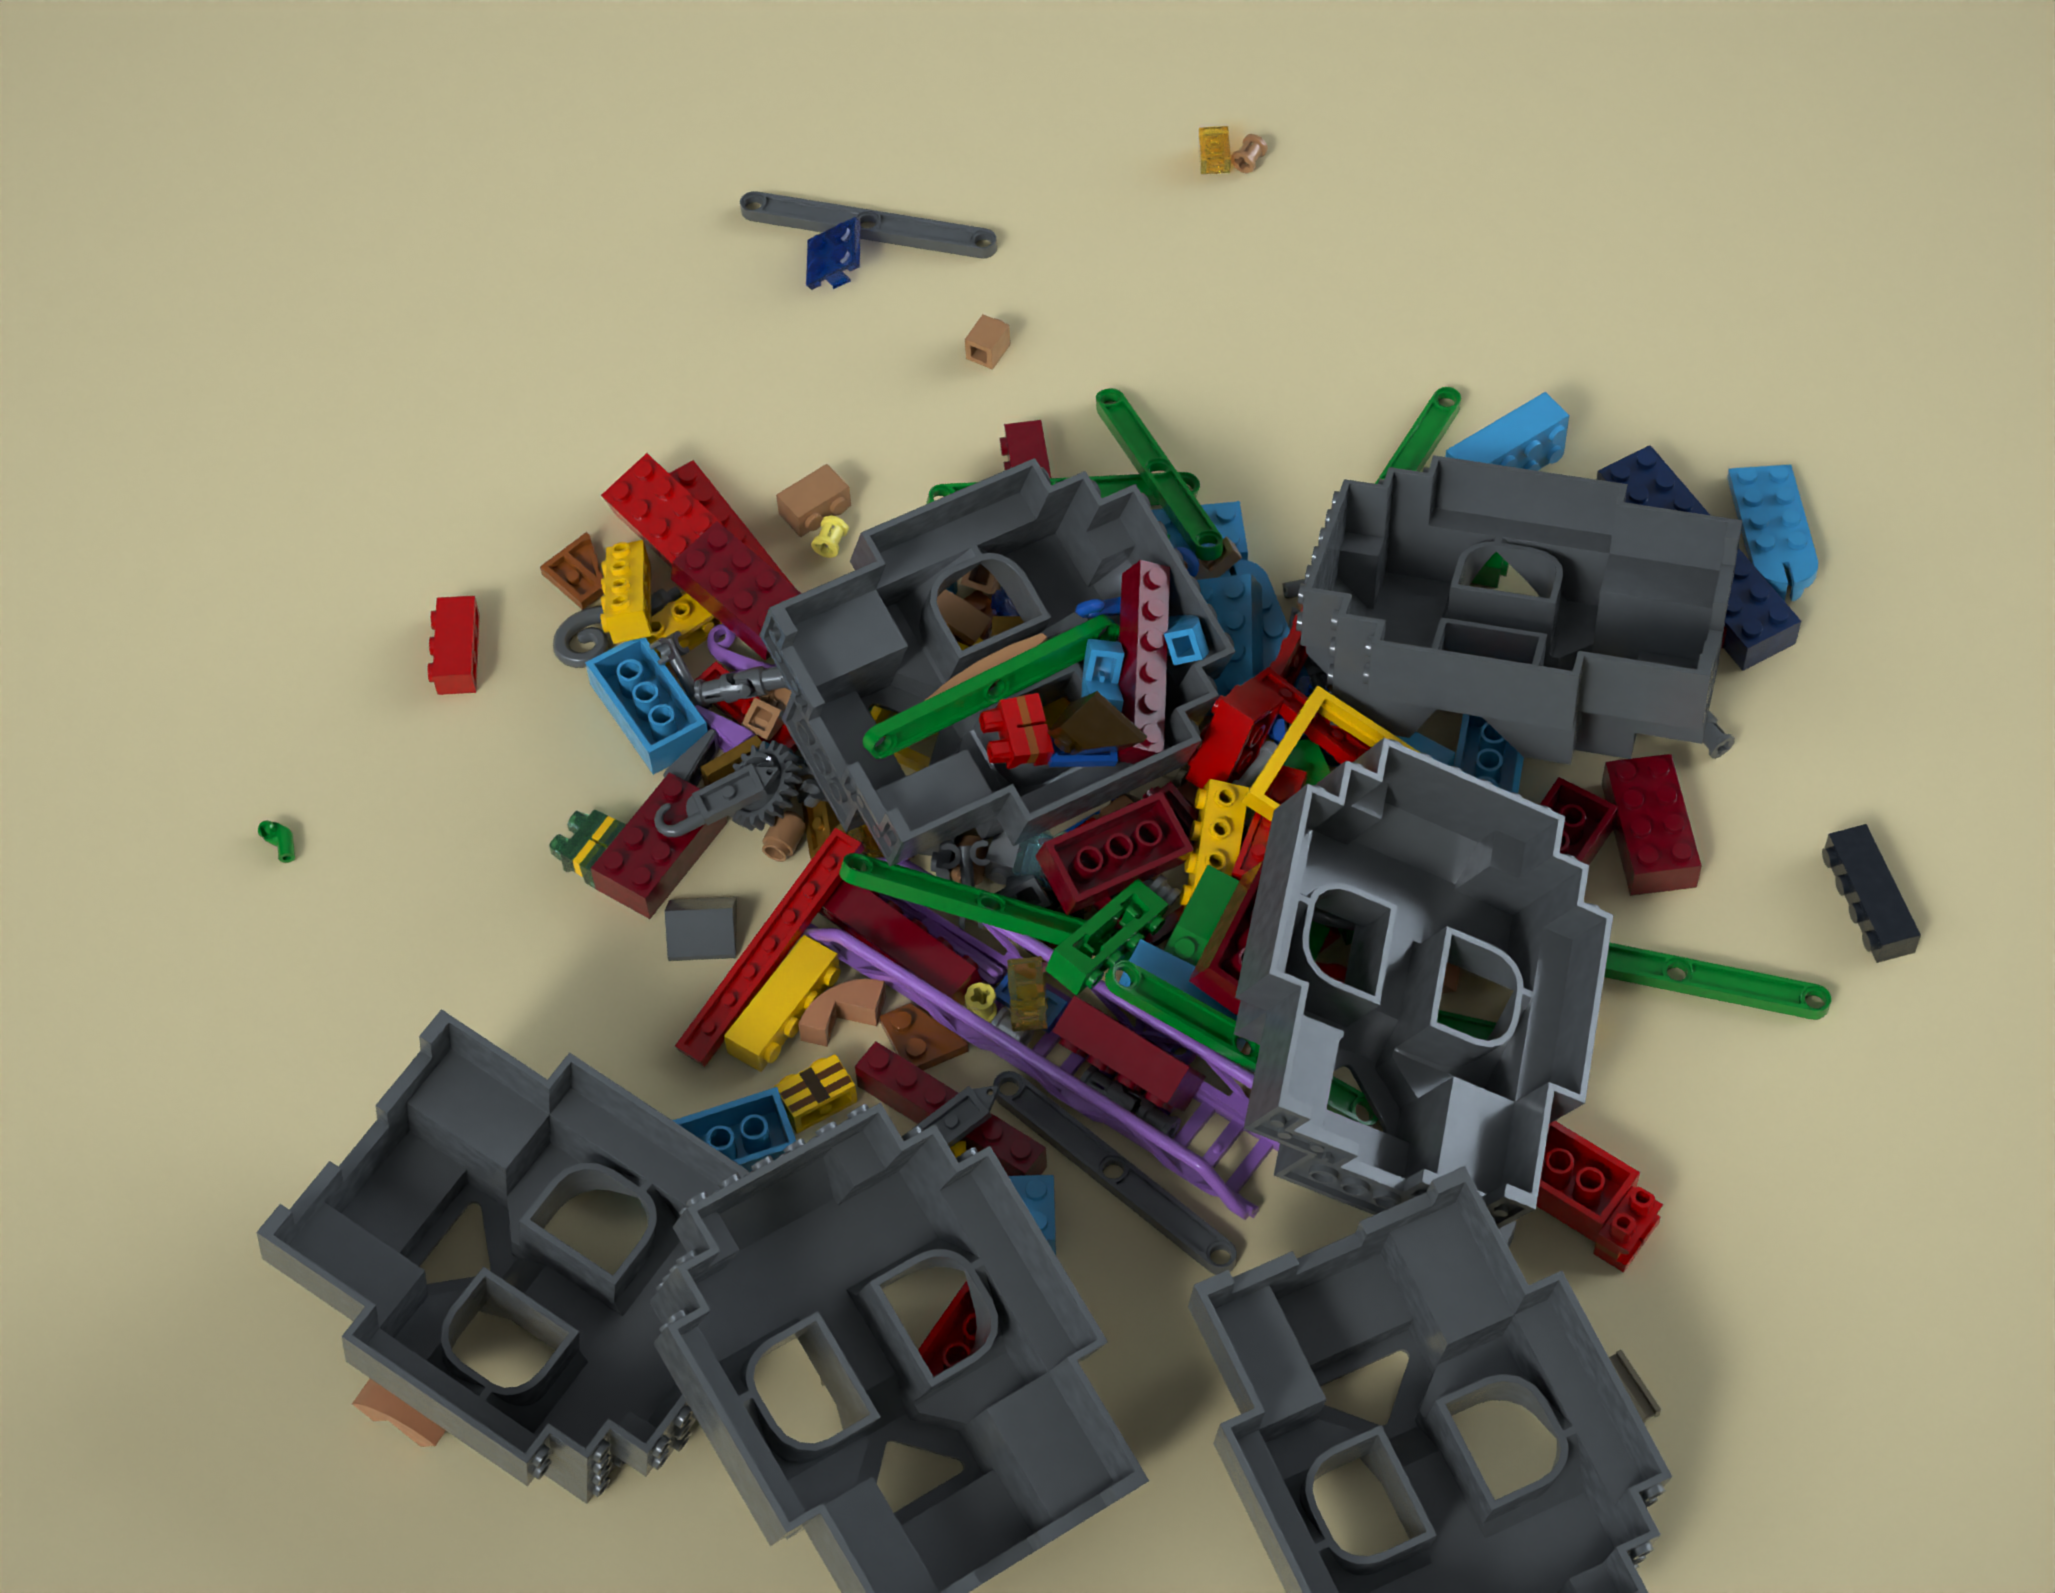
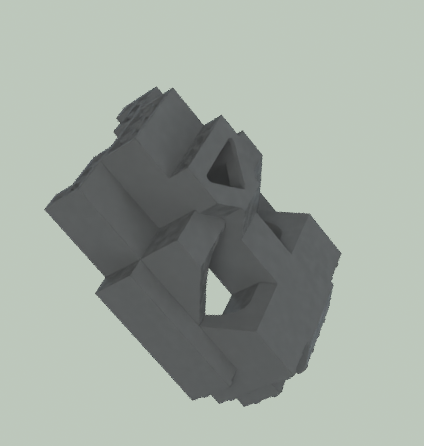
M1433 455L1430 467H1424L1423 472L1389 467L1385 480L1379 479L1378 484L1344 479L1340 492L1334 491L1332 507L1327 510L1325 528L1321 527L1318 546H1314L1312 565L1307 566L1305 584H1301L1299 588L1298 604H1303V611L1298 613L1296 631L1301 632V645L1306 646V653L1328 675L1327 684L1332 685V691L1328 692L1395 736L1410 738L1436 710L1482 717L1523 757L1571 765L1574 750L1631 759L1637 733L1702 744L1719 665L1742 520L1625 503L1628 484ZM1495 552H1498L1530 584L1539 597L1469 585ZM1330 721V725L1337 726L1336 724Z
M1033 458L861 532L850 559V563L855 571L769 607L760 637L792 692L782 720L845 832L866 824L890 867L972 828H976L982 840H987L1005 831L1011 844L1015 846L1185 766L1202 741L1198 726L1219 696L1214 680L1219 678L1236 652L1231 636L1221 628L1214 608L1206 603L1201 594L1198 581L1193 576H1190L1184 566L1182 554L1172 546L1167 537V530L1161 521H1157L1151 511L1149 499L1144 493L1140 492L1136 484L1101 498V492L1097 483L1090 480L1086 471L1051 485L1049 474ZM1139 560L1170 567L1168 617L1194 615L1200 620L1209 653L1203 660L1174 665L1171 656H1167L1164 751L1136 764L1118 761L1115 766L1049 767V763L1042 766H1034L1033 763H1027L1008 769L1006 763H989L987 744L989 741L1000 740L998 731L983 734L979 724V716L983 711L996 708L999 702L940 730L929 766L908 776L905 775L894 754L883 759H876L863 746V738L866 732L876 725L869 711L870 707L877 706L899 714L923 702L948 680L977 661L1011 644L1033 637L1074 613L1079 603L1092 599L1107 600L1120 597L1122 573ZM979 564H982L1003 587L1024 623L961 650L940 613L937 597L950 585ZM1120 615L1108 616L1120 627ZM1107 627L1100 632L1099 636L1106 631ZM1084 659L1005 699L1039 693L1042 707L1065 696L1068 697L1070 702L1080 699L1082 697ZM882 737V738L876 743L875 747H877L878 745H880V744L884 741L885 738Z
M1386 738L1380 740L1354 762L1347 760L1316 785L1306 784L1274 810L1235 998L1241 1001L1234 1030L1235 1035L1260 1045L1243 1129L1280 1143L1274 1176L1376 1215L1426 1193L1433 1179L1465 1166L1498 1229L1536 1210L1549 1124L1585 1104L1614 916L1601 910L1595 904L1584 902L1589 865L1576 860L1572 855L1560 853L1565 816L1552 811L1548 806L1533 803L1524 799L1518 793L1503 790L1494 786L1488 780L1478 779L1464 773L1458 767L1448 766L1433 759L1426 753L1416 752L1403 746L1396 740ZM1314 907L1355 923L1344 983L1334 980L1323 973L1311 955L1309 933ZM1447 962L1513 990L1487 1040L1477 1039L1437 1022ZM1347 1067L1351 1071L1375 1116L1378 1118L1383 1132L1327 1110L1333 1072L1335 1070Z
M441 1009L419 1036L420 1052L375 1105L377 1120L339 1166L329 1161L290 1209L279 1204L256 1232L261 1256L264 1261L353 1321L342 1335L347 1363L527 1487L534 1478L540 1480L545 1475L587 1504L593 1495L599 1497L605 1491L611 1480L608 1475L615 1466L621 1468L626 1463L647 1477L653 1468L659 1470L674 1449L678 1452L681 1451L691 1436V1432L688 1430L697 1419L653 1344L661 1334L659 1328L663 1325L652 1308L650 1300L657 1293L655 1287L663 1282L662 1278L670 1273L669 1269L677 1264L676 1260L687 1254L686 1249L673 1229L674 1224L680 1218L679 1211L687 1206L686 1202L692 1197L704 1191L710 1196L720 1188L718 1185L727 1178L737 1173L743 1178L749 1171L570 1052L547 1080ZM592 1190H610L634 1196L640 1199L646 1212L648 1227L644 1235L614 1275H611L544 1230L557 1211L567 1201L581 1193ZM473 1203L478 1204L482 1211L490 1270L483 1266L474 1277L427 1284L425 1270L420 1266L467 1207ZM479 1311L513 1321L555 1350L542 1369L530 1381L517 1387L504 1388L498 1386L465 1365L453 1353L452 1348L458 1337Z
M881 1102L871 1108L867 1104H863L847 1115L848 1119L839 1125L832 1121L815 1132L817 1136L810 1139L807 1143L801 1138L784 1148L783 1151L785 1153L776 1160L768 1156L751 1167L752 1171L743 1178L737 1173L718 1185L720 1188L710 1196L704 1191L686 1202L687 1206L679 1211L680 1218L674 1224L673 1229L686 1249L687 1254L676 1260L677 1264L669 1269L670 1273L662 1278L663 1282L655 1287L657 1293L650 1300L652 1308L663 1325L659 1328L661 1334L653 1344L770 1546L784 1538L788 1540L805 1529L841 1593H969L1149 1482V1479L1079 1362L1088 1358L1108 1343L992 1148L988 1146L978 1152L976 1147H973L955 1158L936 1124L926 1130L921 1125L917 1126L901 1137ZM933 1267L954 1268L965 1272L975 1309L977 1331L974 1346L968 1357L933 1377L882 1289L902 1277L921 1269ZM795 1338L799 1340L833 1398L843 1431L831 1438L817 1443L799 1442L787 1436L770 1414L756 1389L753 1379L755 1366L759 1359ZM890 1441L956 1459L963 1465L961 1473L894 1513L877 1485L885 1446Z
M1465 1166L1433 1179L1426 1193L1360 1221L1354 1234L1302 1257L1296 1258L1294 1252L1291 1251L1235 1277H1232L1229 1270H1226L1194 1284L1188 1308L1241 1415L1219 1425L1213 1444L1286 1593H1648L1636 1569L1639 1568L1638 1564L1646 1559L1645 1555L1654 1550L1652 1545L1661 1534L1647 1507L1658 1501L1657 1497L1666 1491L1664 1486L1672 1478V1475L1563 1271L1528 1285ZM1403 1351L1408 1355V1363L1387 1424L1378 1425L1324 1405L1327 1399L1321 1386L1396 1352ZM1492 1400L1509 1401L1522 1405L1533 1413L1557 1439L1556 1458L1551 1472L1540 1480L1497 1500L1492 1496L1452 1418L1453 1415L1470 1407ZM1358 1458L1362 1460L1383 1485L1410 1539L1384 1552L1370 1556L1352 1555L1339 1547L1317 1507L1313 1493V1484L1316 1479Z

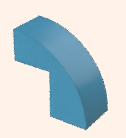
M1194 615L1168 617V631L1164 633V637L1167 643V656H1171L1173 664L1178 665L1203 660L1208 655L1209 648L1199 618Z
M1088 639L1083 667L1082 697L1098 691L1121 712L1124 700L1118 682L1124 651L1120 642Z

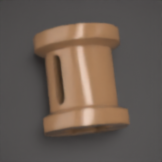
M1248 134L1243 139L1242 147L1231 155V163L1242 173L1252 172L1255 169V162L1258 158L1263 157L1267 153L1268 147L1266 142L1258 135Z

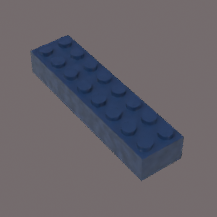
M1651 445L1597 472L1596 480L1628 484L1625 503L1710 515ZM1738 548L1735 573L1724 625L1727 628L1723 648L1740 669L1744 671L1796 644L1801 620Z

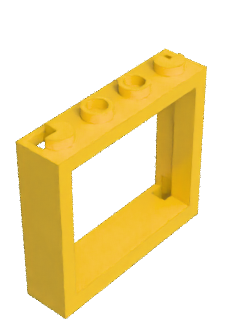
M1317 685L1244 797L1242 803L1272 822L1273 812L1280 804L1264 794L1316 712L1370 747L1386 738L1396 740L1403 746L1416 752L1419 751Z

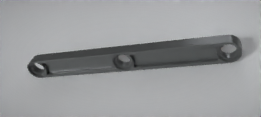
M757 191L747 192L740 199L741 214L749 221L844 236L848 228L850 230L848 237L975 258H989L997 251L996 235L992 230ZM750 203L761 204V207L755 210L746 208ZM866 221L875 223V226L872 228H863L860 225ZM980 240H988L991 242V244L987 247H979L976 245V243Z
M1005 1071L997 1075L993 1086L998 1085L1000 1088L1004 1083L1012 1082L1019 1087L1017 1093L1010 1096L1004 1095L999 1091L996 1101L1209 1272L1217 1275L1226 1270H1229V1272L1233 1271L1236 1266L1237 1251L1232 1242L1020 1074L1014 1071ZM1109 1165H1117L1122 1168L1123 1173L1120 1177L1112 1179L1106 1177L1103 1171ZM1216 1250H1224L1230 1254L1231 1258L1225 1264H1216L1211 1260L1210 1256Z

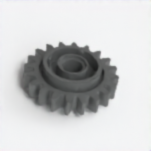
M774 740L770 744L762 741L760 748L752 745L751 755L748 756L742 753V762L740 764H733L735 772L750 764L754 767H778L780 770V774L766 791L768 794L766 797L728 815L732 817L734 823L750 831H753L755 828L763 831L765 823L771 827L774 826L775 816L783 819V810L786 807H793L790 801L792 796L799 795V792L795 790V785L800 784L803 780L796 776L803 769L802 766L797 764L799 757L793 754L792 749Z

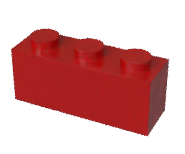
M438 597L436 600V610L431 611L430 616L432 630H435V635L429 638L430 655L433 656V663H428L429 682H434L437 695L476 693L480 612L476 597Z

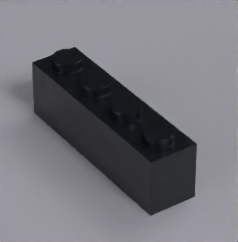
M1867 824L1828 834L1825 848L1822 849L1823 861L1827 868L1832 869L1835 875L1836 888L1841 896H1845L1849 904L1851 920L1855 924L1858 923L1862 931V941L1865 949L1868 952H1872L1876 963L1915 953L1921 934Z

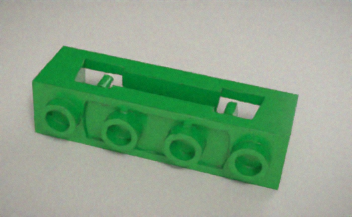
M1136 879L1054 949L1045 970L1076 996L1087 987L1093 989L1101 981L1107 969H1110L1119 961H1123L1128 951L1134 952L1140 939L1145 940V936L1149 933L1153 936L1162 928L1166 921L1163 915L1169 904L1139 879ZM1123 915L1119 922L1123 928L1104 943L1098 955L1091 959L1096 951L1092 947L1114 929L1117 920Z

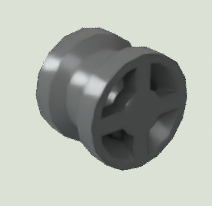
M1162 874L1149 887L1169 904L1165 913L1182 893L1178 887L1172 888L1167 884V878Z

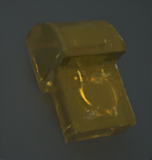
M1042 956L1007 960L1012 1031L1046 1029L1048 1001Z

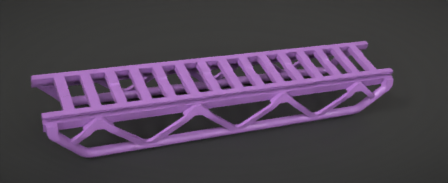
M885 857L876 858L879 860L886 861ZM908 859L896 864L932 875ZM878 893L879 898L887 903L888 900H891L897 904L904 912L903 915L911 921L913 918L918 919L920 922L926 918L934 920L1004 970L1002 979L1013 967L1067 1001L1068 1004L1072 1000V998L1036 976L1040 971L1047 972L1045 970L1047 962H1049L1054 951L1039 940L1028 935H1022L982 923L1008 951L1003 956L934 913L926 906ZM810 923L801 935V937L805 935L838 953V959L868 978L885 981L886 985L927 1010L937 1022L980 1049L995 1053L1037 1080L1050 1094L1089 1119L1108 1125L1153 1154L1163 1166L1205 1193L1219 1197L1230 1211L1242 1219L1246 1220L1249 1216L1254 1218L1259 1212V1207L1243 1198L1239 1191L1271 1150H1279L1280 1143L1243 1129L1249 1098L1246 1097L1242 1088L1234 1079L1251 1089L1254 1074L1114 995L1107 988L1105 981L1101 980L1091 991L1119 1020L1118 1022L1150 1042L1156 1041L1183 1046L1204 1059L1233 1091L1230 1096H1227L1203 1081L1193 1097L1201 1105L1174 1139L1074 1077L1073 1075L1086 1060L1085 1058L1072 1052L1060 1067L1046 1059V1056L1062 1038L1053 1031L1049 1034L1046 1032L1037 1044L1030 1049L842 929L818 928ZM1006 937L1046 962H1029L1020 956L1016 947ZM995 1000L994 1003L996 1004L998 1014L1004 1005ZM1118 1007L1159 1032H1142L1132 1026L1128 1017ZM1020 1015L1016 1017L1024 1023L1029 1022ZM1100 1070L1101 1073H1103L1104 1075L1108 1076L1113 1080L1114 1077L1112 1075ZM1098 1083L1096 1084V1085H1097L1098 1087H1100L1101 1089H1103V1090L1105 1089L1103 1086L1099 1085ZM1157 1106L1159 1110L1163 1111L1167 1115H1170L1172 1113L1165 1110L1164 1108ZM1216 1112L1230 1121V1123L1204 1156L1201 1157L1187 1147ZM1246 1131L1259 1139V1141L1225 1183L1214 1168L1241 1133Z

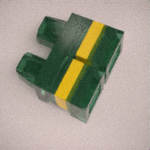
M595 809L590 815L575 811L567 824L569 831L575 834L571 839L561 834L556 835L549 844L550 851L553 856L562 861L565 872H575L584 878L587 885L596 889L591 867L626 824Z

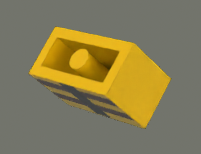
M836 1054L828 1058H820L814 1061L809 1068L797 1074L787 1075L778 1084L774 1085V1088H778L788 1119L796 1134L858 1102L856 1085Z

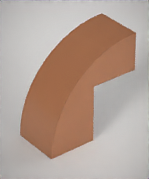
M876 979L852 980L838 984L823 992L808 1006L800 1019L799 1031L801 1041L827 1047L837 1018L877 1026L886 1000L885 981Z
M372 1379L367 1381L352 1403L372 1421H389L420 1447L436 1446L446 1431Z

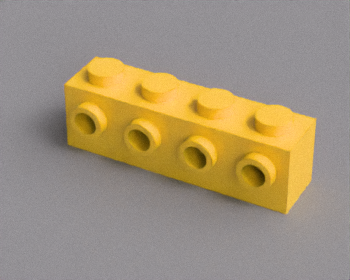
M644 541L619 542L611 547H606V560L601 562L604 578H601L604 596H601V604L604 613L600 614L604 633L610 632L613 644L651 636V563Z
M686 593L676 601L668 603L661 611L651 617V636L645 638L651 644L662 637L665 638L679 631L682 634L678 637L680 646L683 648L688 647L691 651L707 640L708 634L713 627L722 623ZM654 648L655 652L661 659L660 652L656 648ZM670 662L665 664L666 667L671 665Z
M1210 779L1202 789H1198L1194 807L1199 809L1198 819L1193 821L1189 839L1194 841V851L1185 862V872L1189 873L1188 884L1183 885L1180 895V904L1185 905L1184 909L1207 865L1232 877V870L1240 852L1247 807L1242 801L1248 793L1249 787Z
M803 935L724 1035L727 1053L760 1072L763 1071L768 1063H773L778 1058L781 1046L788 1037L792 1038L798 1032L800 1019L808 1006L828 986L832 987L837 982L841 973L838 953Z

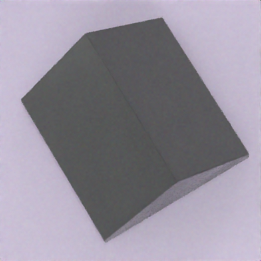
M736 897L674 899L668 901L665 909L668 961L736 958Z

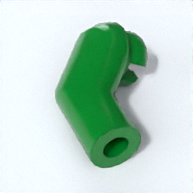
M262 821L258 826V834L266 842L277 847L279 861L289 863L295 860L292 831L277 822Z

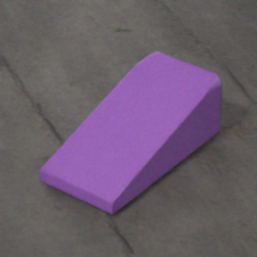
M699 705L695 706L705 720L707 730L713 729L716 731L719 748L724 753L755 736L749 729Z

